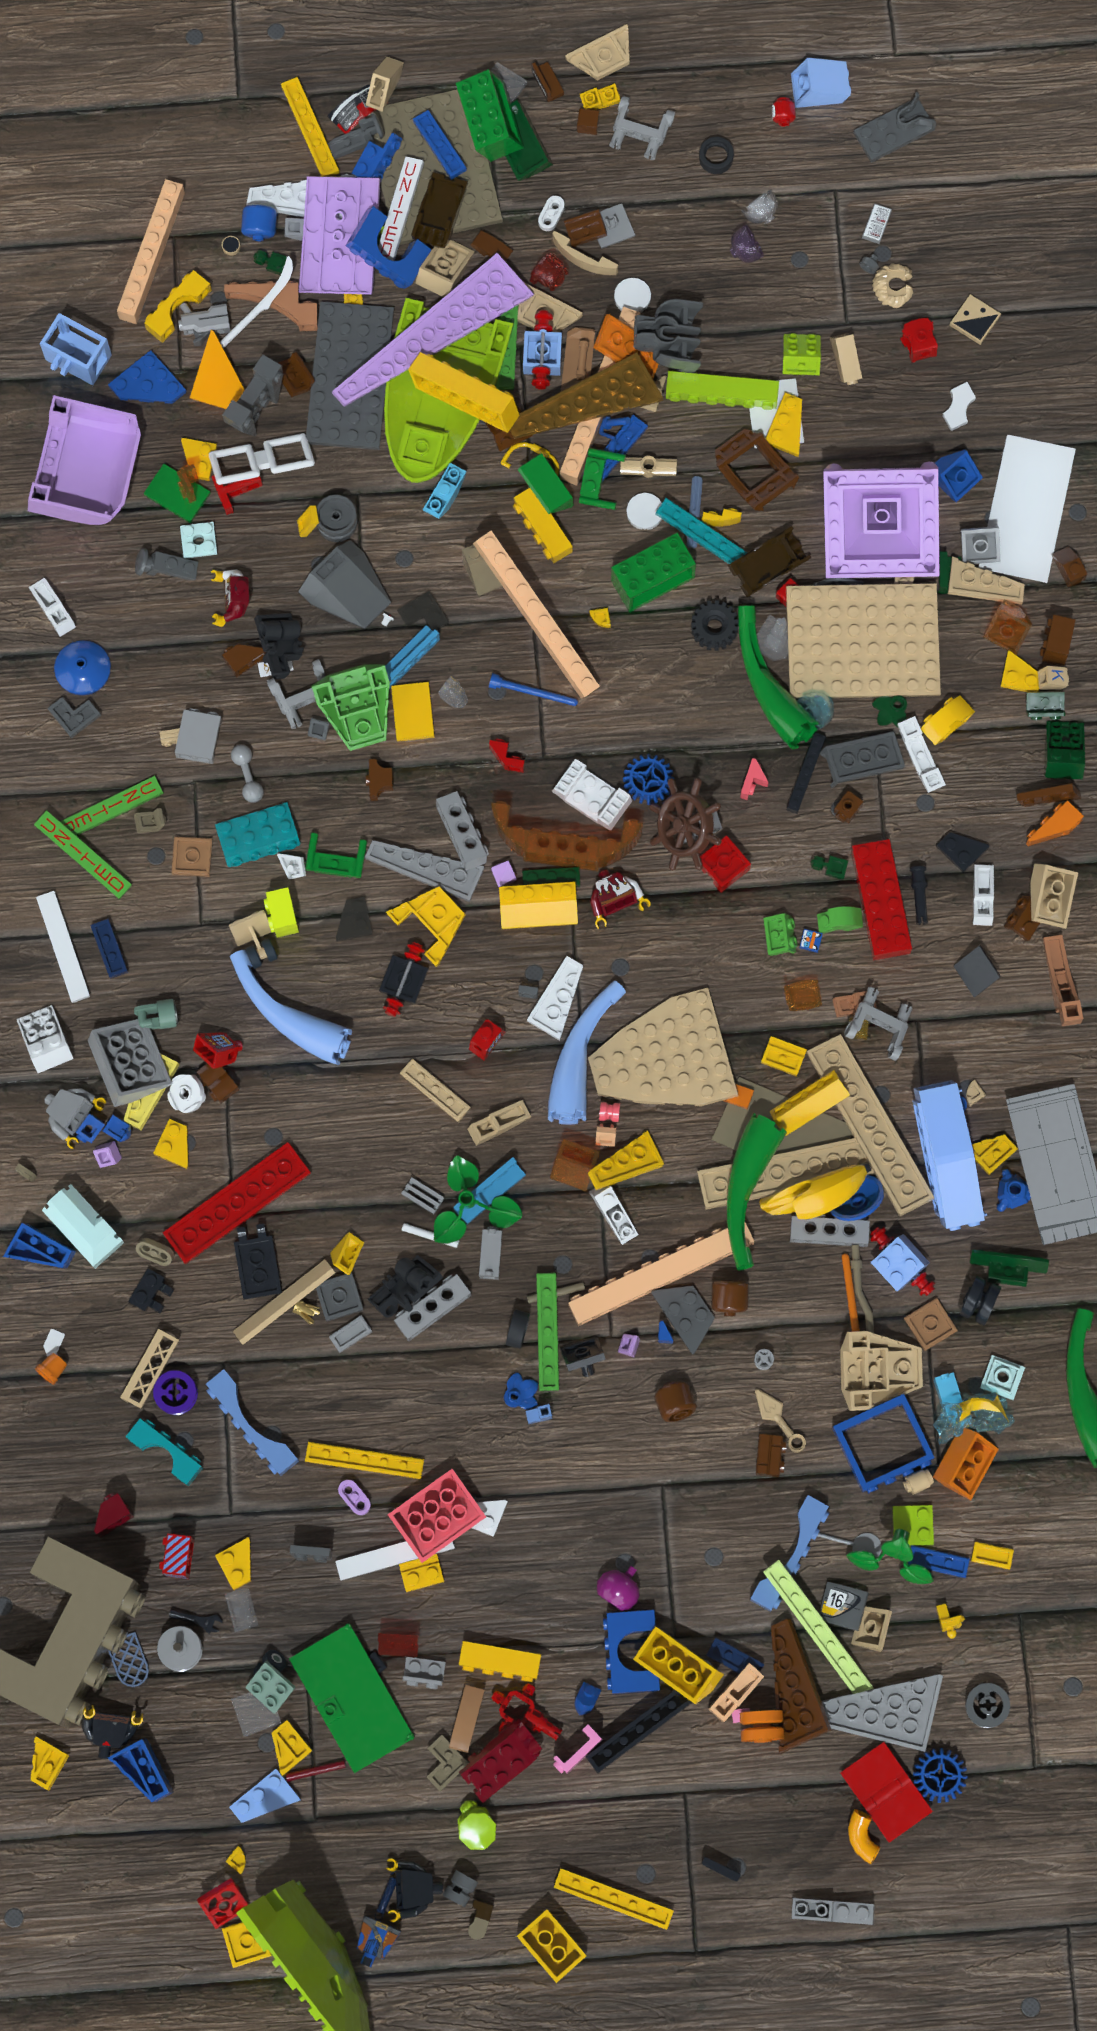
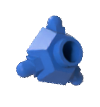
M1008 1169L1002 1170L1003 1178L999 1181L997 1196L1000 1202L997 1205L999 1212H1003L1006 1208L1013 1209L1026 1204L1031 1199L1027 1182L1018 1175L1011 1174Z

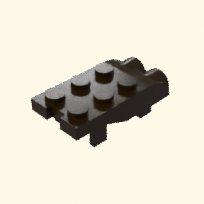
M432 172L411 233L413 240L418 239L423 244L430 243L437 248H445L448 245L468 181L455 178V181L445 179V175Z
M792 526L727 565L733 576L738 575L743 585L740 587L746 597H749L811 559L810 555L806 556L803 553L800 542L794 538L792 534L794 528Z

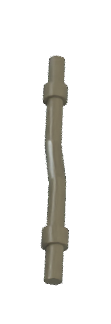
M852 1245L851 1269H853L854 1291L865 1314L866 1331L874 1333L873 1312L862 1291L861 1269L863 1266L862 1260H860L859 1245Z

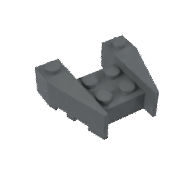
M265 355L261 356L253 368L254 377L237 402L232 400L222 415L225 423L252 436L257 435L254 423L259 419L261 409L266 408L269 401L275 404L278 403L283 377L282 365Z

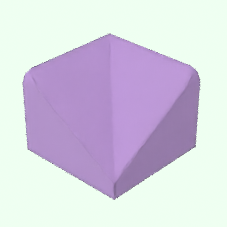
M509 860L491 868L498 888L516 881V876Z
M115 1141L98 1145L93 1150L100 1168L115 1165L121 1160V1155Z

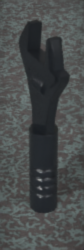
M173 1609L170 1610L169 1617L198 1624L208 1634L219 1632V1630L212 1628L215 1620L223 1623L218 1615L197 1617Z

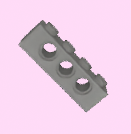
M456 791L436 799V808L465 871L487 863V855L489 853L486 845L481 844L479 830L474 829L472 824L474 820L471 813H467L465 809L466 802L464 798L460 797ZM456 812V813H459L460 815H459V816H453V815H451V814ZM464 828L467 829V831L460 832L459 829ZM469 844H472V845H474L475 847H474V848H468V847H466V846L469 845Z
M795 1214V1216L791 1217L790 1242L867 1247L870 1221H865V1218L855 1221H843L835 1217L834 1219L826 1218V1215L805 1220L798 1219ZM812 1224L816 1230L813 1233H809L805 1230V1226ZM827 1225H831L835 1228V1232L828 1234L824 1228ZM848 1226L852 1227L854 1229V1234H845L844 1228Z
M452 1275L448 1276L443 1280L444 1284L439 1288L433 1287L427 1292L428 1296L424 1299L419 1298L415 1303H412L413 1310L411 1312L404 1309L396 1315L394 1322L408 1341L412 1340L471 1296V1292L458 1275L454 1277ZM446 1290L453 1293L452 1298L444 1299L442 1297L443 1292ZM429 1302L437 1304V1308L434 1311L427 1310L426 1306ZM418 1313L421 1315V1320L416 1323L410 1320L411 1316Z

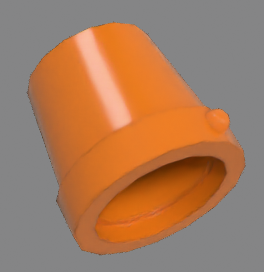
M51 1353L41 1364L36 1366L35 1370L46 1381L54 1385L67 1364L58 1355Z

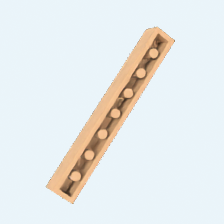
M165 179L117 309L119 319L134 324L138 322L185 195L183 184Z

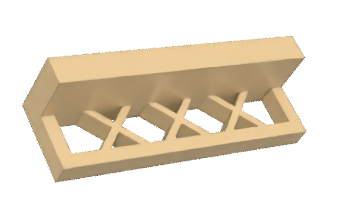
M160 1329L157 1330L120 1397L122 1400L142 1409L155 1382L177 1346L179 1339ZM165 1337L173 1341L170 1349L161 1350L160 1345ZM161 1355V1365L152 1368L151 1361L154 1356ZM151 1372L153 1377L151 1383L142 1385L141 1379L144 1374ZM142 1389L143 1393L140 1403L131 1399L135 1390Z

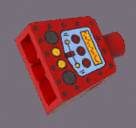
M486 1019L472 1037L469 1050L485 1061L506 1031L489 1019Z
M223 1032L199 1033L196 1035L193 1051L209 1066L216 1069L234 1063L238 1052L242 1050L243 1046L240 1040L233 1041Z

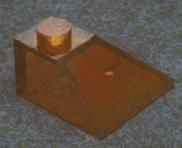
M1004 599L983 638L1017 655L1032 623L1020 607Z

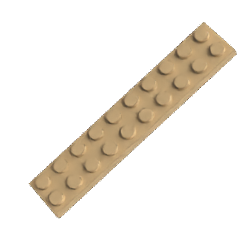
M841 1034L808 1050L807 1055L820 1078L835 1070L842 1084L850 1095L837 1103L836 1106L878 1180L881 1182L898 1215L902 1216L934 1200L931 1190Z
M855 1138L777 1154L772 1157L760 1177L749 1201L770 1196L802 1181L843 1167L869 1162ZM733 1164L697 1171L705 1210L727 1205L729 1179ZM870 1166L871 1171L867 1175H874L875 1173Z

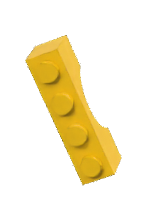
M194 270L190 274H186L182 279V283L171 290L170 296L159 303L157 310L146 317L144 323L146 330L163 343L175 331L172 322L174 310L185 302L200 304L212 291L210 283Z

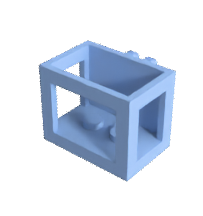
M60 313L40 342L45 360L52 363V370L55 371L59 367L61 368V375L65 376L69 372L91 385H94L112 356L107 338ZM68 324L100 341V344L96 345L70 331ZM58 326L60 334L51 346L48 344V341Z

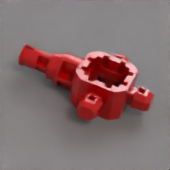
M527 1683L522 1688V1694L518 1691H512L508 1693L507 1697H504V1694L499 1691L494 1692L491 1698L495 1703L502 1704L499 1712L501 1718L505 1720V1722L501 1723L499 1732L517 1721L504 1713L511 1699L515 1696L530 1706L521 1722L532 1731H542L555 1739V1741L558 1739L559 1736L554 1732L560 1735L562 1729L548 1722V1719L544 1717L545 1714L535 1709L534 1702L529 1699V1696H532L535 1691L533 1685Z

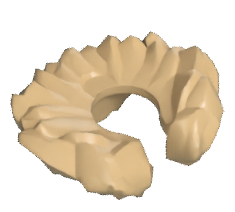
M891 263V265H885L876 271L877 274H875L872 286L875 296L878 297L879 301H882V305L900 308L905 302L909 301L913 294L912 286L906 284V287L894 291L889 287V282L893 278H899L903 281L910 280L913 277L911 274L912 270L907 266L904 267L900 264Z

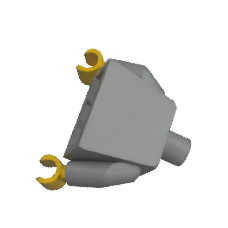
M82 1088L69 1089L68 1091L59 1090L56 1096L48 1094L45 1098V1104L49 1105L46 1112L50 1115L48 1121L52 1131L62 1140H66L67 1146L71 1149L74 1148L70 1146V1141L76 1140L78 1144L79 1141L74 1137L71 1138L69 1134L73 1135L93 1107L91 1103L94 1104L95 1109L98 1111H102L103 1108L99 1107L97 1102L106 1104L104 1098L96 1099L94 1098L95 1095Z

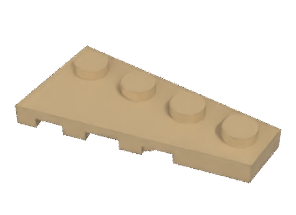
M952 556L947 594L1022 605L1025 584L1004 576H997L989 570L974 567L975 565L968 562L964 563Z

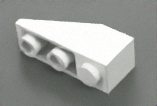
M611 1186L598 1190L594 1188L589 1191L622 1245L638 1235Z

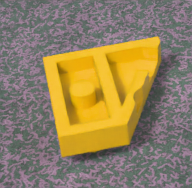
M182 438L181 442L191 478L210 481L212 466L209 453L217 450V444Z
M169 1119L153 1154L188 1169L187 1126Z
M1006 1135L972 1144L975 1161L988 1175L994 1172L1018 1150Z
M288 1720L272 1732L280 1774L284 1776L308 1756L312 1750Z

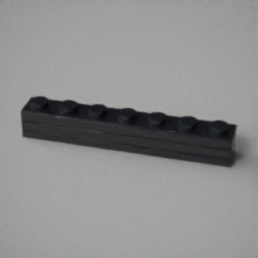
M814 733L786 811L798 814L826 736Z

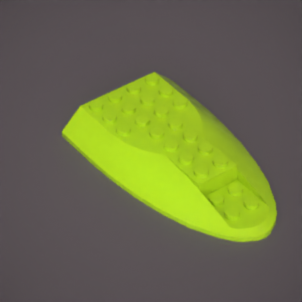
M409 298L405 299L395 338L430 310L424 308V302ZM495 319L494 324L487 323L432 356L440 362H447L454 369L465 371L471 377H478L485 384L495 386L504 361L513 323ZM409 370L386 382L384 407L385 435L393 464L398 473L412 483L430 480L445 470L460 454L475 431L480 419L416 389Z

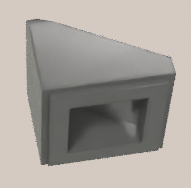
M313 715L307 736L326 741L331 723L327 718Z

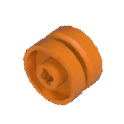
M783 1710L739 1713L740 1724L746 1726L753 1725V1728L741 1730V1742L766 1743L784 1739V1729L782 1727H771V1724L783 1722Z

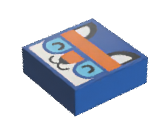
M804 929L799 948L818 953L823 933Z

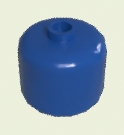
M247 205L243 208L241 224L243 235L253 238V241H263L275 236L277 210L275 208L265 205Z

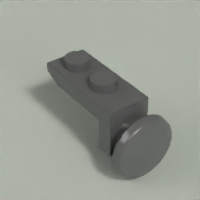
M374 112L371 113V118L366 120L364 118L358 121L361 128L334 138L328 143L334 160L365 148L369 141L374 143L372 135L378 133L380 139L384 137L381 123Z
M142 548L137 555L135 573L139 576L143 572H147V575L151 576L161 573L185 580H196L198 562L157 551L148 556L146 548Z

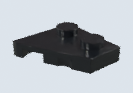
M950 832L936 847L964 873L990 846Z

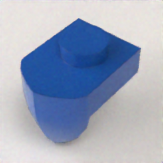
M113 1114L102 1129L103 1132L119 1142H124L131 1137V1126Z
M583 1682L574 1702L579 1716L586 1715L593 1710L601 1693L600 1689Z

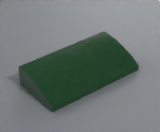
M516 100L511 103V107L524 148L505 157L517 180L521 181L542 172L553 164L522 103Z

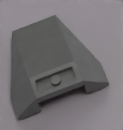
M351 540L337 546L316 566L298 591L311 605L363 629H366L391 604L365 553Z

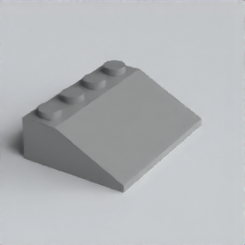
M138 1019L91 1031L88 1043L114 1107L132 1103L172 1085L150 1028H141Z

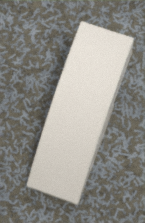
M45 578L29 587L60 637L76 628L73 620Z
M974 865L973 925L992 926L994 865Z

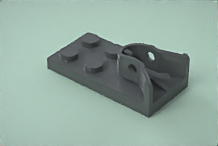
M918 92L915 93L913 100L854 130L853 134L871 163L935 130L936 121L928 116L919 101L920 95Z
M894 732L826 746L820 752V755L827 759L833 782L830 784L831 788H834L838 783L901 770L905 767Z

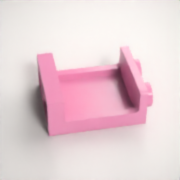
M589 1725L582 1730L589 1738V1741L566 1763H563L557 1756L553 1758L555 1761L553 1765L561 1774L564 1771L568 1774L602 1741Z

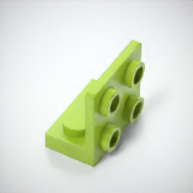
M784 334L782 374L820 375L821 336L814 334Z

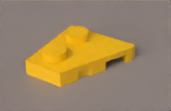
M1008 651L1001 687L1023 692L1039 691L1038 671L1014 653Z
M248 1537L215 1555L233 1591L251 1582L250 1539Z
M35 1737L31 1781L49 1791L69 1755L42 1739Z

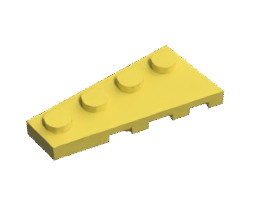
M160 1053L168 1075L172 1079L180 1064ZM166 1088L128 1103L124 1122L142 1131Z

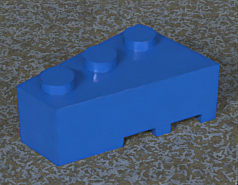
M21 1223L3 1257L59 1268H68L76 1251L31 1225Z
M141 1739L108 1757L151 1802H157L174 1792L147 1739Z

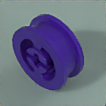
M169 1371L162 1374L155 1382L153 1397L158 1407L164 1412L171 1415H181L193 1408L197 1401L198 1390L194 1380L186 1373ZM174 1379L183 1380L188 1385L187 1389H184L176 1383V1388L180 1392V1394L176 1395V1400L181 1402L185 1396H188L185 1403L177 1407L169 1406L163 1400L167 1396L172 1402H175V1398L171 1394L175 1390V1385L170 1384L165 1390L163 1389L167 1382Z

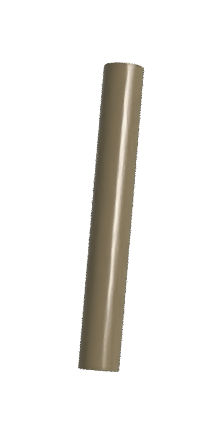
M584 1283L556 1289L557 1297L585 1290ZM537 1294L527 1296L528 1304L537 1302Z

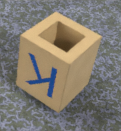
M1046 666L1039 670V689L1060 691L1067 687L1069 682L1067 668Z

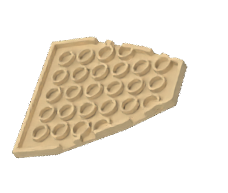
M708 988L669 998L621 1029L588 1057L598 1096H610L615 1099L632 1100L635 1103L665 1105V1103L695 1106H704L738 1097Z

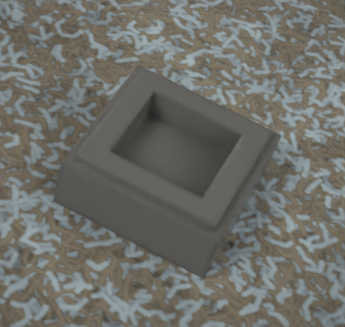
M519 985L518 995L519 997L538 999V988Z

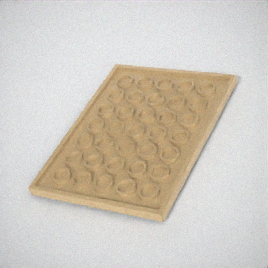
M937 583L786 586L789 693L795 699L941 695Z

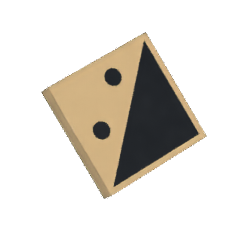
M969 295L949 326L981 345L1000 318L1001 313L974 296Z

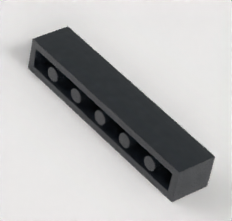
M674 1690L587 1755L586 1759L596 1773L599 1774L693 1702Z

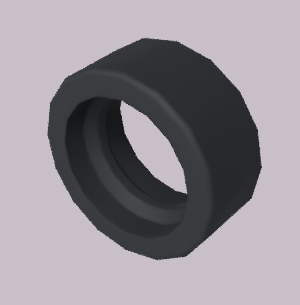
M711 137L703 142L699 151V161L705 171L712 174H722L732 166L734 151L728 140L722 137ZM712 147H721L727 152V159L721 164H712L706 159V151Z
M517 1309L514 1311L506 1345L519 1349L522 1347L530 1313Z

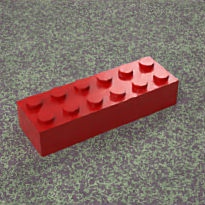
M890 839L853 845L851 855L873 961L911 954L912 946Z

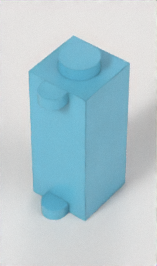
M954 1372L935 1377L933 1381L947 1425L952 1424L955 1427L964 1424L963 1420L960 1421V1416L963 1412L960 1405L955 1404L963 1401Z

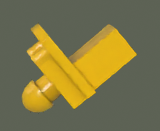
M946 1604L936 1606L942 1632L947 1631L949 1638H955L957 1634L955 1629L961 1628V1622L965 1620L964 1616L960 1615L950 1618Z

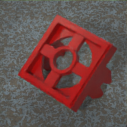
M232 1878L197 1899L198 1904L215 1929L238 1916L236 1913L248 1905L238 1885H236ZM225 1891L235 1893L229 1898L222 1897L221 1895ZM213 1898H216V1899H217L216 1906L213 1907L212 1909H210V1908H209V1903H210V1901H211ZM235 1901H237V1904H236L235 1907L231 1910V1908H232V1903H234ZM222 1902H229L228 1907L224 1909L219 1908ZM218 1912L225 1913L222 1915H216V1913Z

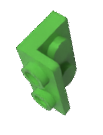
M783 913L763 918L768 955L773 956L787 952L796 953L797 939L794 936L795 922L792 916Z

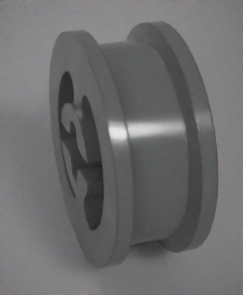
M983 1683L973 1688L968 1694L965 1703L966 1713L969 1719L977 1726L993 1728L1000 1725L1007 1718L1010 1712V1700L1005 1690L1000 1686L992 1683ZM990 1692H993L1001 1699L1002 1711L997 1718H993L992 1713L996 1711L997 1706L991 1707L990 1711H987L985 1707L979 1708L980 1712L986 1716L985 1719H982L974 1711V1699L977 1694L982 1693L984 1697L979 1701V1705L985 1704L986 1700H989L990 1704L997 1703L990 1696Z

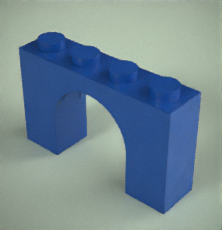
M373 206L365 211L345 246L350 249L351 253L363 258L366 264L379 270L382 276L394 281L397 287L405 289L412 285L419 272V268L431 252V249L416 239L409 244L399 261L385 258L379 251L377 237L388 217Z
M654 1610L607 1613V1618H603L604 1630H608V1638H604L605 1650H609L610 1658H606V1670L611 1671V1678H607L608 1690H612V1694L660 1691L659 1678L650 1671H632L622 1665L617 1654L619 1643L625 1636L632 1633L653 1631L655 1628Z

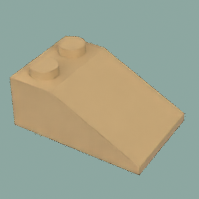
M452 240L449 241L445 248L434 246L419 268L415 284L445 297L458 285L475 251Z
M1034 864L1030 882L1032 921L1064 929L1067 928L1078 872L1044 864Z

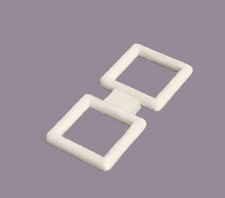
M301 433L266 440L263 442L265 450L254 452L250 444L211 451L209 459L217 484L222 485L260 476L259 470L268 468L271 469L272 473L276 474L314 466L315 461L306 434ZM301 441L306 460L277 466L272 447ZM246 452L252 471L222 476L217 458Z

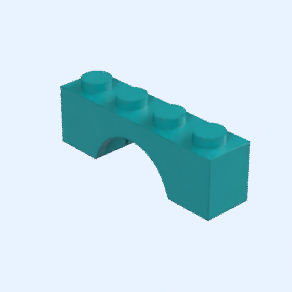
M139 1419L126 1435V1438L142 1451L150 1447H162L168 1450L173 1459L171 1473L189 1487L203 1469L199 1465L201 1461L193 1454L191 1457L185 1454L186 1449L179 1443L172 1444L169 1441L171 1437L165 1432L161 1431L158 1433L151 1421Z

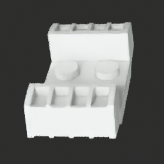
M577 759L572 762L552 790L554 794L563 799L567 804L610 831L632 802L629 794L620 788L618 790L614 789L587 771L586 765Z

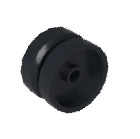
M976 1276L972 1286L969 1287L965 1295L964 1304L959 1315L969 1319L974 1310L977 1309L975 1322L985 1326L1002 1287L992 1283L985 1293L983 1290L986 1280Z

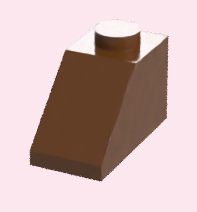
M1069 546L1052 554L1068 588L1086 579L1087 572L1080 558Z
M237 644L234 647H228L222 656L227 666L237 678L262 661L266 652H263V648Z

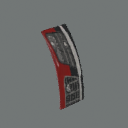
M366 85L351 94L328 114L327 117L345 134L349 133L359 123V120L364 119L377 110L366 106L370 85Z

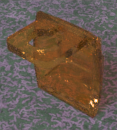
M803 980L784 986L789 1011H804L822 1005L818 980Z

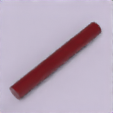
M342 1760L287 1773L286 1779L288 1782L346 1768L345 1762Z

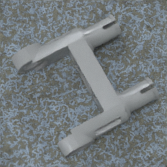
M622 96L618 107V115L613 126L614 134L609 146L614 149L616 144V149L619 150L625 135L649 143L644 157L649 159L651 156L650 160H655L658 148L663 145L668 128L672 126L675 111L667 110L666 114L663 115L659 129L626 120L629 112L630 97Z
M319 659L312 661L315 677L319 681L325 677L324 669ZM274 678L267 680L269 689L275 697L282 714L286 715L291 729H296L294 721H296L298 727L302 726L296 710L316 701L313 689L310 688L285 699L279 684L275 682Z
M868 987L863 1002L859 1003L853 1020L849 1022L845 1029L844 1036L853 1039L857 1031H860L865 1019L893 1033L887 1051H889L888 1058L896 1061L903 1049L901 1044L908 1029L907 1021L913 1008L911 1006L907 1008V1004H901L898 1015L894 1018L874 1007L879 991L876 989L874 992L875 988Z

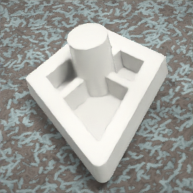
M277 854L288 879L306 876L303 857Z

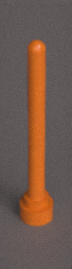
M844 1253L842 1255V1265L851 1329L854 1332L860 1331L850 1259L849 1255Z

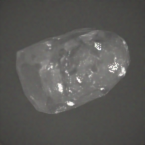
M450 676L438 694L450 706L464 708L468 703L465 689L460 686L459 681Z

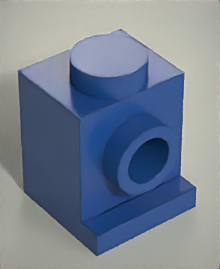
M88 1112L75 1131L77 1133L76 1137L84 1143L87 1141L92 1143L105 1124ZM87 1125L92 1126V1130L89 1132L85 1130Z

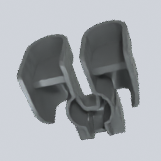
M673 299L662 303L657 308L655 317L635 316L633 347L639 351L653 352V360L659 365L677 369L678 372L695 373L701 366V361L691 360L694 350L701 343L700 339H696L701 332V328L693 327L692 323L696 314L703 307V303ZM663 332L675 333L678 336L676 338L666 337L663 335Z

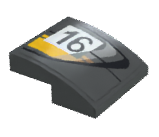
M827 1582L819 1614L825 1623L859 1631L869 1593Z

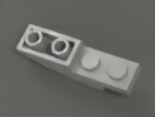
M793 1898L792 1919L874 1925L875 1904Z

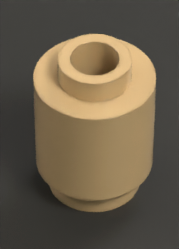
M921 1469L905 1476L903 1485L908 1493L911 1492L914 1495L929 1488L934 1483V1480L928 1469Z

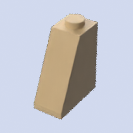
M386 57L373 72L366 106L383 112L400 80L404 62L390 57Z
M845 333L830 337L841 382H847V385L858 383V379H862L853 334Z

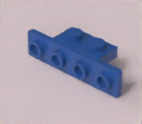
M391 133L384 148L369 141L352 174L357 177L380 178L381 182L386 168L391 164L392 157L401 145L402 138Z

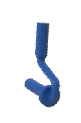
M629 417L603 418L599 434L611 439L608 446L609 452L615 453L616 437L605 433L604 429L609 430L612 426L630 424ZM606 459L607 462H613V460Z

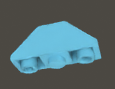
M450 463L424 506L423 511L440 519L452 506L467 472Z

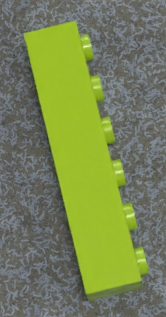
M668 371L666 399L674 402L687 400L690 403L706 402L709 405L720 403L729 407L742 405L745 408L762 407L764 410H772L773 408L777 409L779 381Z

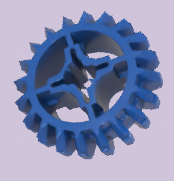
M647 754V759L640 755V761L634 758L633 764L628 763L627 765L629 770H624L626 775L623 777V782H626L624 789H629L627 794H634V801L639 797L640 804L644 800H647V805H650V800L657 804L658 797L663 801V794L667 796L670 794L667 781L670 778L674 779L671 776L673 770H668L670 767L669 763L663 765L665 761L663 758L657 761V755L653 759H650V754ZM643 767H649L647 771L637 772L639 769ZM655 768L662 773L664 781L654 774ZM651 773V780L647 783L646 786V779L650 776ZM633 778L643 785L642 791L635 786ZM660 786L658 790L654 792H648L650 788H658Z
M943 1748L939 1749V1754L936 1753L935 1749H932L933 1756L925 1752L924 1755L927 1759L924 1760L922 1757L918 1759L922 1766L919 1764L914 1766L916 1769H920L919 1772H913V1776H919V1779L914 1780V1784L921 1783L922 1785L917 1788L918 1791L924 1788L925 1792L922 1796L926 1797L928 1793L931 1794L929 1801H933L936 1796L937 1803H941V1797H944L945 1802H949L948 1795L952 1799H956L954 1791L961 1794L962 1791L958 1787L966 1786L965 1783L961 1782V1779H967V1775H961V1772L967 1769L966 1767L961 1769L959 1765L963 1764V1760L956 1762L957 1754L952 1758L949 1757L951 1750H948L946 1755H943ZM938 1759L936 1770L926 1772L927 1764L932 1760ZM944 1760L953 1765L956 1774L946 1771ZM940 1765H941L942 1774H945V1775H947V1776H950V1777H945V1779L942 1778L943 1781H941V1782L939 1781V1778H938V1777H935V1776H931V1775H930V1774L934 1775L935 1773H939L938 1770H940ZM924 1778H930L935 1781L936 1791L928 1787ZM946 1780H956L954 1786L949 1791L943 1792Z

